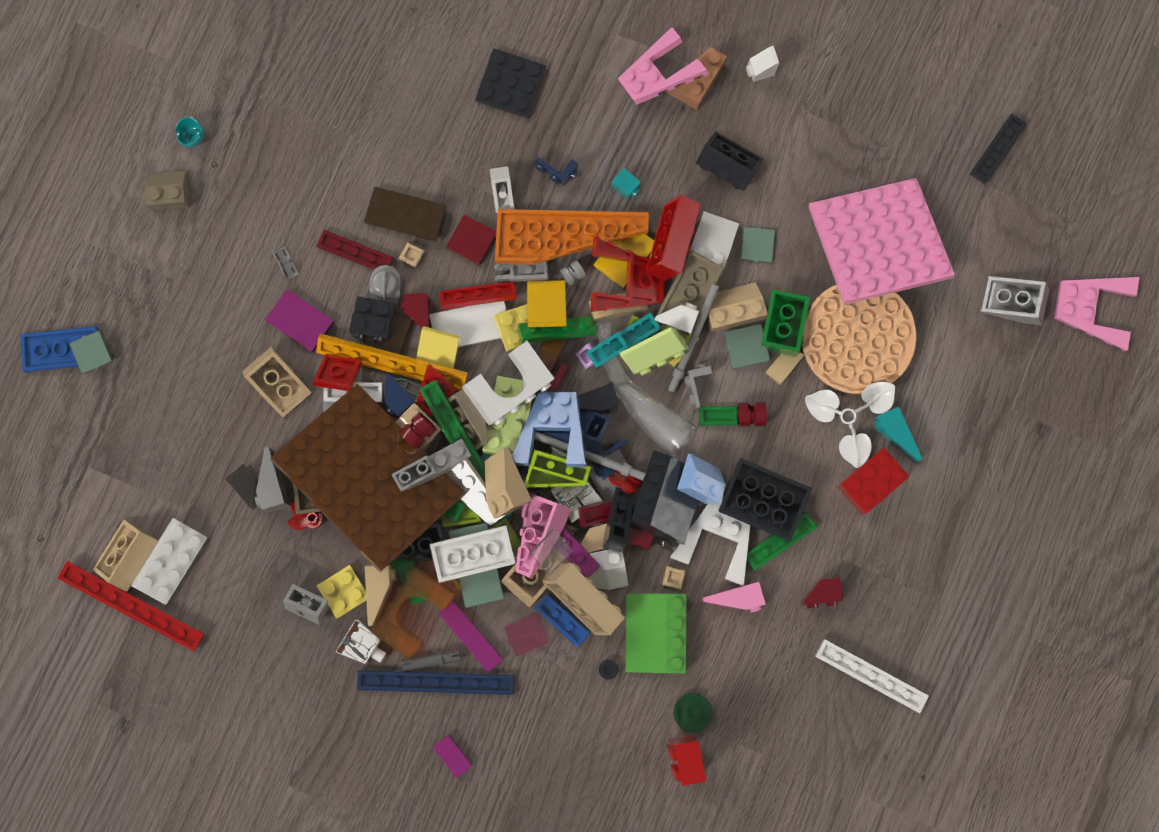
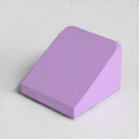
M594 341L588 343L575 353L585 369L593 365L586 352L597 345Z

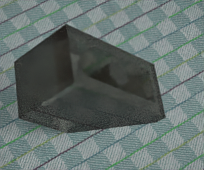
M242 464L226 478V481L251 509H255L257 507L255 497L257 496L258 478L256 475L258 473L251 465Z

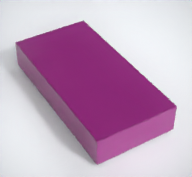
M449 734L433 746V749L456 779L472 767V764Z

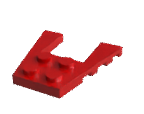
M599 236L593 238L592 256L627 262L626 296L592 292L590 312L654 305L664 302V281L645 273L649 258L640 257L631 250L622 249L615 243L600 239Z

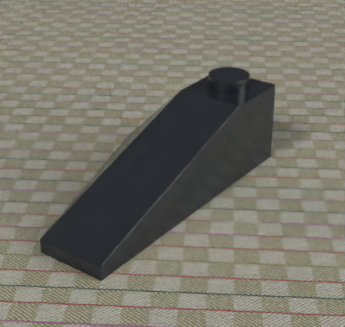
M440 519L396 559H405V561H412V559L434 561L430 544L445 541Z

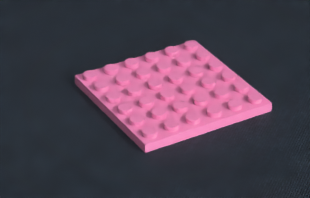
M917 178L809 203L811 216L844 305L954 278V271Z

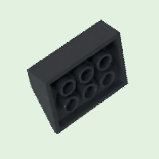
M653 450L631 517V528L683 545L685 544L698 501L677 490L685 463L671 455Z
M739 458L718 512L790 542L812 488Z

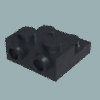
M357 296L349 333L356 339L363 340L364 337L372 338L374 342L383 343V340L389 341L395 302Z

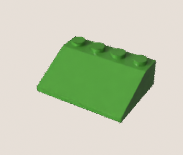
M626 594V672L686 673V594Z

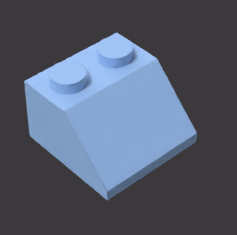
M688 454L677 490L705 504L721 503L726 487L721 470L692 454Z

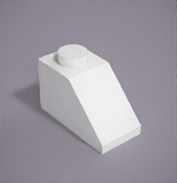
M774 46L768 47L749 59L746 70L748 76L752 77L753 82L775 76L779 60Z
M508 166L489 169L496 213H498V209L514 210Z
M686 302L685 305L681 304L657 315L655 320L692 333L699 310H696L697 306Z

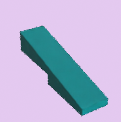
M650 312L621 332L615 333L587 351L586 354L597 369L619 356L622 351L660 332L661 328Z

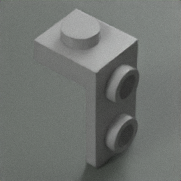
M705 364L694 366V370H689L687 376L684 377L686 387H690L691 395H689L690 405L694 406L695 410L700 409V403L694 380L712 375L711 366L706 367Z

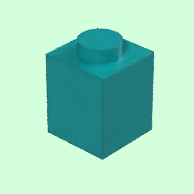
M625 168L611 182V187L627 201L631 197L635 198L641 191V182Z

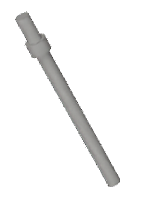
M715 284L711 286L687 343L689 350L685 351V355L681 357L678 367L673 371V379L668 388L671 392L675 393L680 379H683L685 375V367L719 289V286Z
M536 432L535 440L568 452V443ZM585 450V459L617 470L627 477L630 475L640 480L645 478L646 473L633 469L631 465L626 463L623 465Z

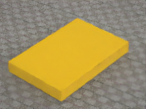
M646 234L613 243L622 249L633 251L634 254L640 257H648L654 240ZM599 257L593 264L596 269L620 287L624 288L626 286L627 262Z
M565 280L527 281L528 327L566 326Z

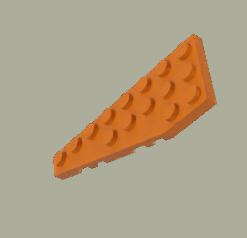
M498 209L495 264L534 265L592 249L595 236H599L600 239L606 242L610 241L613 243L648 233L649 212Z

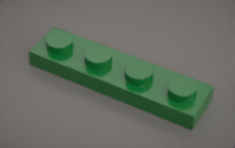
M592 316L567 318L566 326L528 327V323H519L518 332L521 343L526 341L531 343L595 336L596 327Z

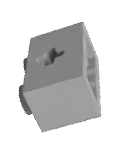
M292 584L283 600L286 610L320 625L329 609L328 600Z

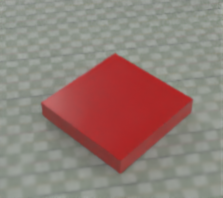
M325 354L313 380L314 386L343 391L351 390L361 369L362 360Z

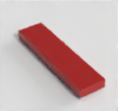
M514 281L439 291L442 310L517 299Z

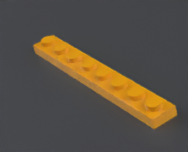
M321 333L318 337L316 353L361 359L364 366L423 381L427 365L430 363ZM430 363L458 391L462 390V387L466 384L468 372Z

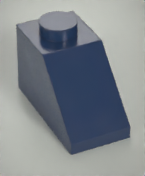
M388 373L385 376L386 411L392 417L397 416L399 418L416 402Z

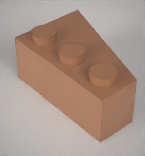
M710 47L697 58L706 68L708 75L704 76L702 74L695 77V81L687 84L683 82L676 85V89L671 91L666 89L665 92L697 110L723 68L727 56Z

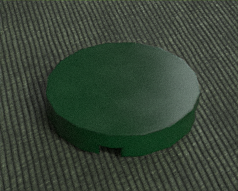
M684 694L674 705L673 716L675 722L687 732L695 733L702 731L712 719L711 704L700 694Z

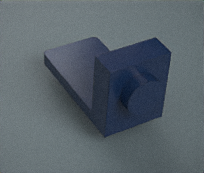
M538 156L534 159L536 169L543 174L545 172L551 176L550 179L558 185L562 184L565 186L579 172L578 163L574 160H571L560 174Z
M618 439L610 444L611 448L607 451L603 448L595 454L605 458L628 443V440L625 439L621 442ZM591 461L596 475L601 477L602 480L614 474L611 468Z

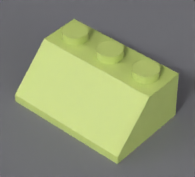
M670 327L622 351L620 356L634 374L644 376L652 372L651 368L658 366V368L668 364L669 359L673 357L678 359L684 356L685 351L689 350L680 329Z

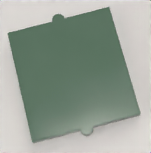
M744 227L741 260L754 261L755 263H772L775 230L761 229V227Z
M100 331L88 336L83 335L81 339L70 343L82 374L94 369L99 370L101 366L112 362Z

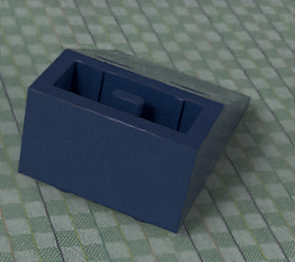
M580 410L585 450L595 454L611 418L595 411ZM541 431V434L569 444L570 431Z

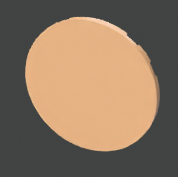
M836 284L821 293L811 304L807 311L801 342L809 367L821 381L842 392L862 394L868 385L877 382L893 383L905 372L915 352L917 333L914 318L908 305L896 292L844 305Z

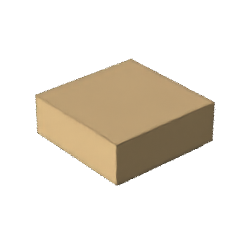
M407 242L399 260L416 268L425 251Z
M666 566L662 585L681 590L686 571Z

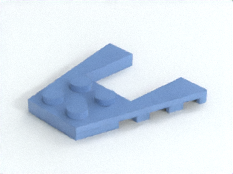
M538 392L512 454V459L516 466H530L535 431L537 430L570 431L566 465L567 467H587L578 395L576 392Z

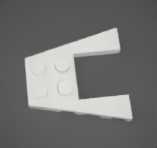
M721 503L708 504L688 531L685 544H679L670 558L689 565L702 529L738 543L725 579L743 586L750 525L718 512Z

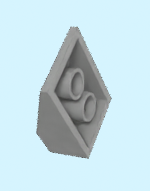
M989 276L981 312L1020 323L1042 325L1049 288L1046 282Z
M266 447L264 449L255 501L258 508L261 507V510L269 513L289 507L290 502L281 470L270 460L276 452Z

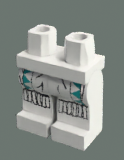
M588 482L586 486L550 487L552 489L550 492L557 502L571 508L568 516L571 523L579 518L578 507H582L575 497L580 500L583 506L602 501Z

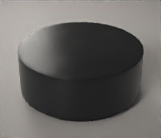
M605 660L599 665V674L602 678L610 680L616 677L618 666L614 661Z

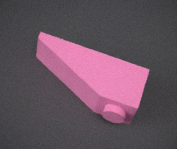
M759 582L701 598L702 602L742 610L750 609V612L762 610L761 606L766 605Z

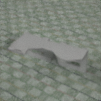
M285 246L276 251L272 250L287 280L299 274L294 263H290L289 259L291 257ZM283 250H285L287 256H284Z

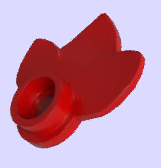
M615 470L616 473L608 477L613 485L622 487L623 491L627 493L636 492L637 488H640L643 480L630 475L628 477L624 476L617 470Z
M291 502V511L294 516L287 522L289 527L300 531L305 528L316 529L321 526L323 516L320 511L296 514L295 502ZM315 516L316 519L311 522L310 518Z

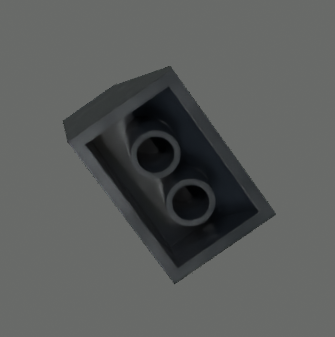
M715 131L705 144L695 164L699 165L701 169L715 174L720 180L729 182L734 188L745 191L764 159Z

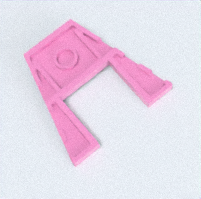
M673 27L618 78L620 84L636 105L659 96L658 93L666 89L668 91L676 89L675 86L683 82L687 84L695 81L694 78L702 74L704 76L708 75L706 68L698 59L667 79L663 77L653 64L655 60L683 43Z
M1140 277L1061 281L1054 319L1075 329L1078 328L1092 337L1095 336L1109 345L1120 348L1122 351H1127L1131 332L1094 325L1099 290L1135 297L1137 296Z

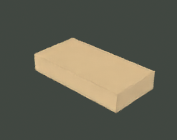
M800 351L796 357L780 354L765 374L780 385L804 355Z

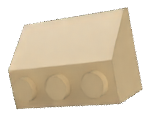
M756 282L717 292L706 318L710 333L763 320L767 317L764 299Z
M123 520L93 570L108 583L128 591L158 540L130 522Z

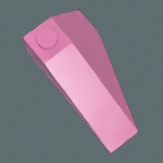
M529 493L532 500L526 503L522 510L524 521L523 529H520L522 540L521 546L518 548L516 572L533 578L563 530L571 508Z

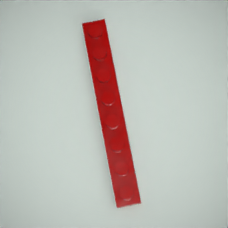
M70 561L65 563L57 578L192 651H196L205 635L203 632L108 583Z

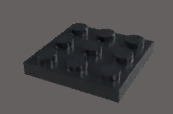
M493 48L475 101L528 119L542 82L546 65Z

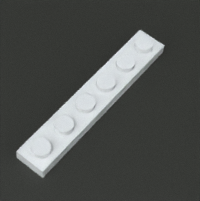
M823 639L815 655L816 658L918 713L921 712L929 697L925 693Z

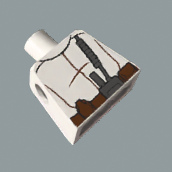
M358 619L354 621L336 650L337 653L367 664L370 658L381 663L387 654L378 648L381 639Z

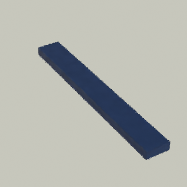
M358 670L357 690L514 695V675Z

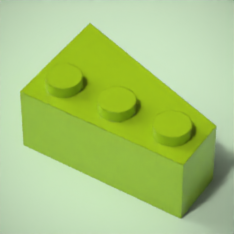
M535 450L525 480V486H586L591 466L567 467L566 459Z

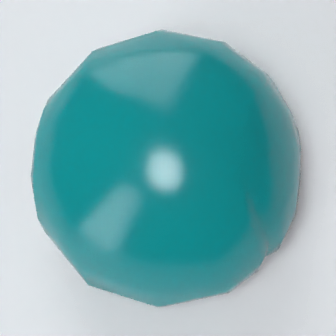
M184 117L175 126L176 139L182 146L194 148L202 143L205 136L204 128L193 117Z

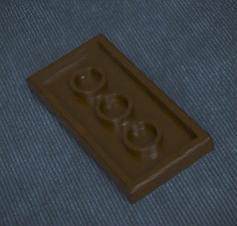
M374 187L364 223L437 242L447 206Z

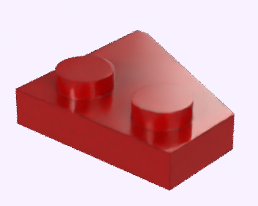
M430 363L427 365L420 388L437 380L448 399L457 388ZM419 391L416 404L431 416L433 413Z

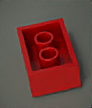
M884 447L837 487L861 515H865L910 476Z

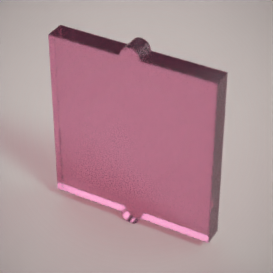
M535 614L504 627L509 638L508 643L512 645L516 657L548 643L542 631L543 627L540 626Z

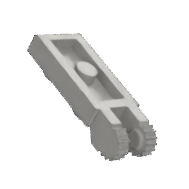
M547 261L534 265L496 264L494 266L496 271H507L510 269V274L495 276L496 282L548 280Z

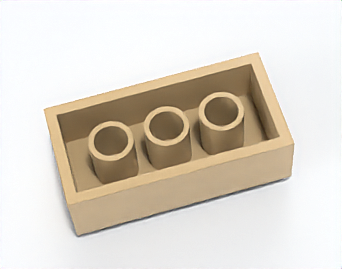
M574 563L556 564L542 582L595 635H611L625 618L621 614L620 608L611 604L607 600V595L602 591H598L594 587V582L580 573L581 569Z

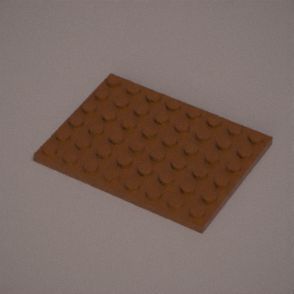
M357 383L277 451L270 460L381 573L465 495V492L446 473L406 491H400L392 474L429 455L421 447L416 449L409 444L400 434L402 428Z

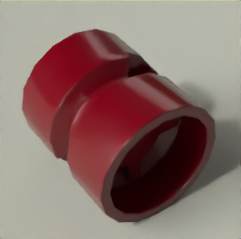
M738 402V427H750L751 424L755 427H766V402H754L753 405L749 402Z
M418 412L411 419V424H406L400 430L403 438L416 449L425 442V437H430L437 430L435 425L421 412Z

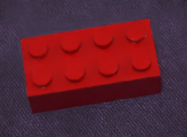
M679 195L664 204L645 273L666 281L684 271L686 266L684 261L691 248L689 243L695 233L694 226L700 216L699 208L701 203Z
M692 735L669 739L670 744L666 746L668 756H670L674 763L670 764L675 780L682 786L706 782L699 740Z

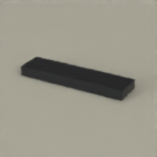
M1011 113L970 172V175L986 184L1027 123Z

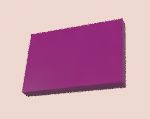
M286 289L265 318V321L310 352H313L317 347L320 333L325 335L334 323L332 319L288 289Z

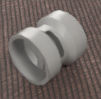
M577 260L572 262L568 268L564 267L560 270L569 286L573 285L577 279L586 277L583 268Z

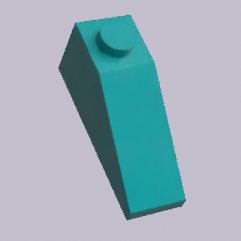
M899 407L874 418L875 428L878 432H881L883 437L915 463L923 460Z

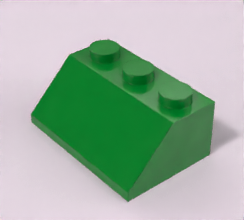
M772 289L761 345L776 353L796 357L800 351L810 297Z

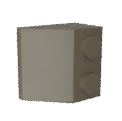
M187 171L148 174L145 184L146 206L151 211L189 208Z

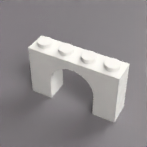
M528 341L508 354L523 378V386L517 396L504 398L497 395L481 374L462 387L488 425L492 423L498 425L506 419L504 417L506 413L510 411L513 414L520 409L519 404L525 400L528 403L536 397L534 393L539 389L543 392L552 386L550 381L554 377Z

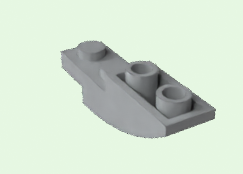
M460 439L444 449L393 473L392 476L400 491L403 492L454 469V466L471 458V454L463 440Z

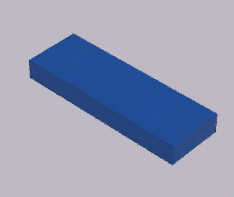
M548 593L535 607L540 614L577 648L590 634Z

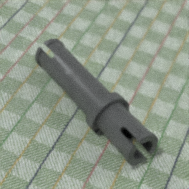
M460 649L444 653L438 651V654L402 659V669L404 672L436 665L442 667L448 663L462 662Z

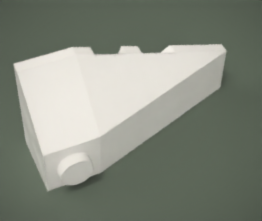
M609 549L590 553L601 565L589 577L594 582L595 588L611 590L628 586L622 552Z

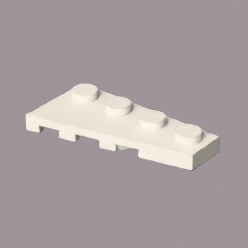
M468 459L446 472L465 492L461 500L485 522L492 525L504 517L493 518L486 503L485 482Z

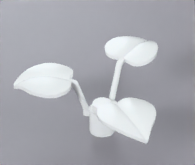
M877 382L868 385L861 395L863 401L867 404L855 410L845 409L842 412L837 410L840 404L838 396L830 390H821L805 397L808 410L817 420L830 422L834 419L835 413L841 415L843 423L849 424L852 435L842 438L839 444V451L842 457L855 468H859L867 461L872 448L871 440L866 434L856 435L853 424L858 419L857 413L867 407H870V410L877 414L887 412L894 402L895 385L887 382Z

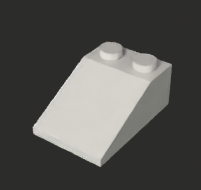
M704 211L690 251L692 250L725 267L739 223Z

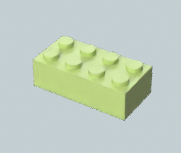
M497 376L494 392L504 398L515 397L522 389L523 380ZM533 399L528 403L525 400L519 404L521 408L513 414L510 411L504 415L506 419L498 425H495V423L487 425L488 443L483 446V454L494 455L507 447L512 456L530 414Z

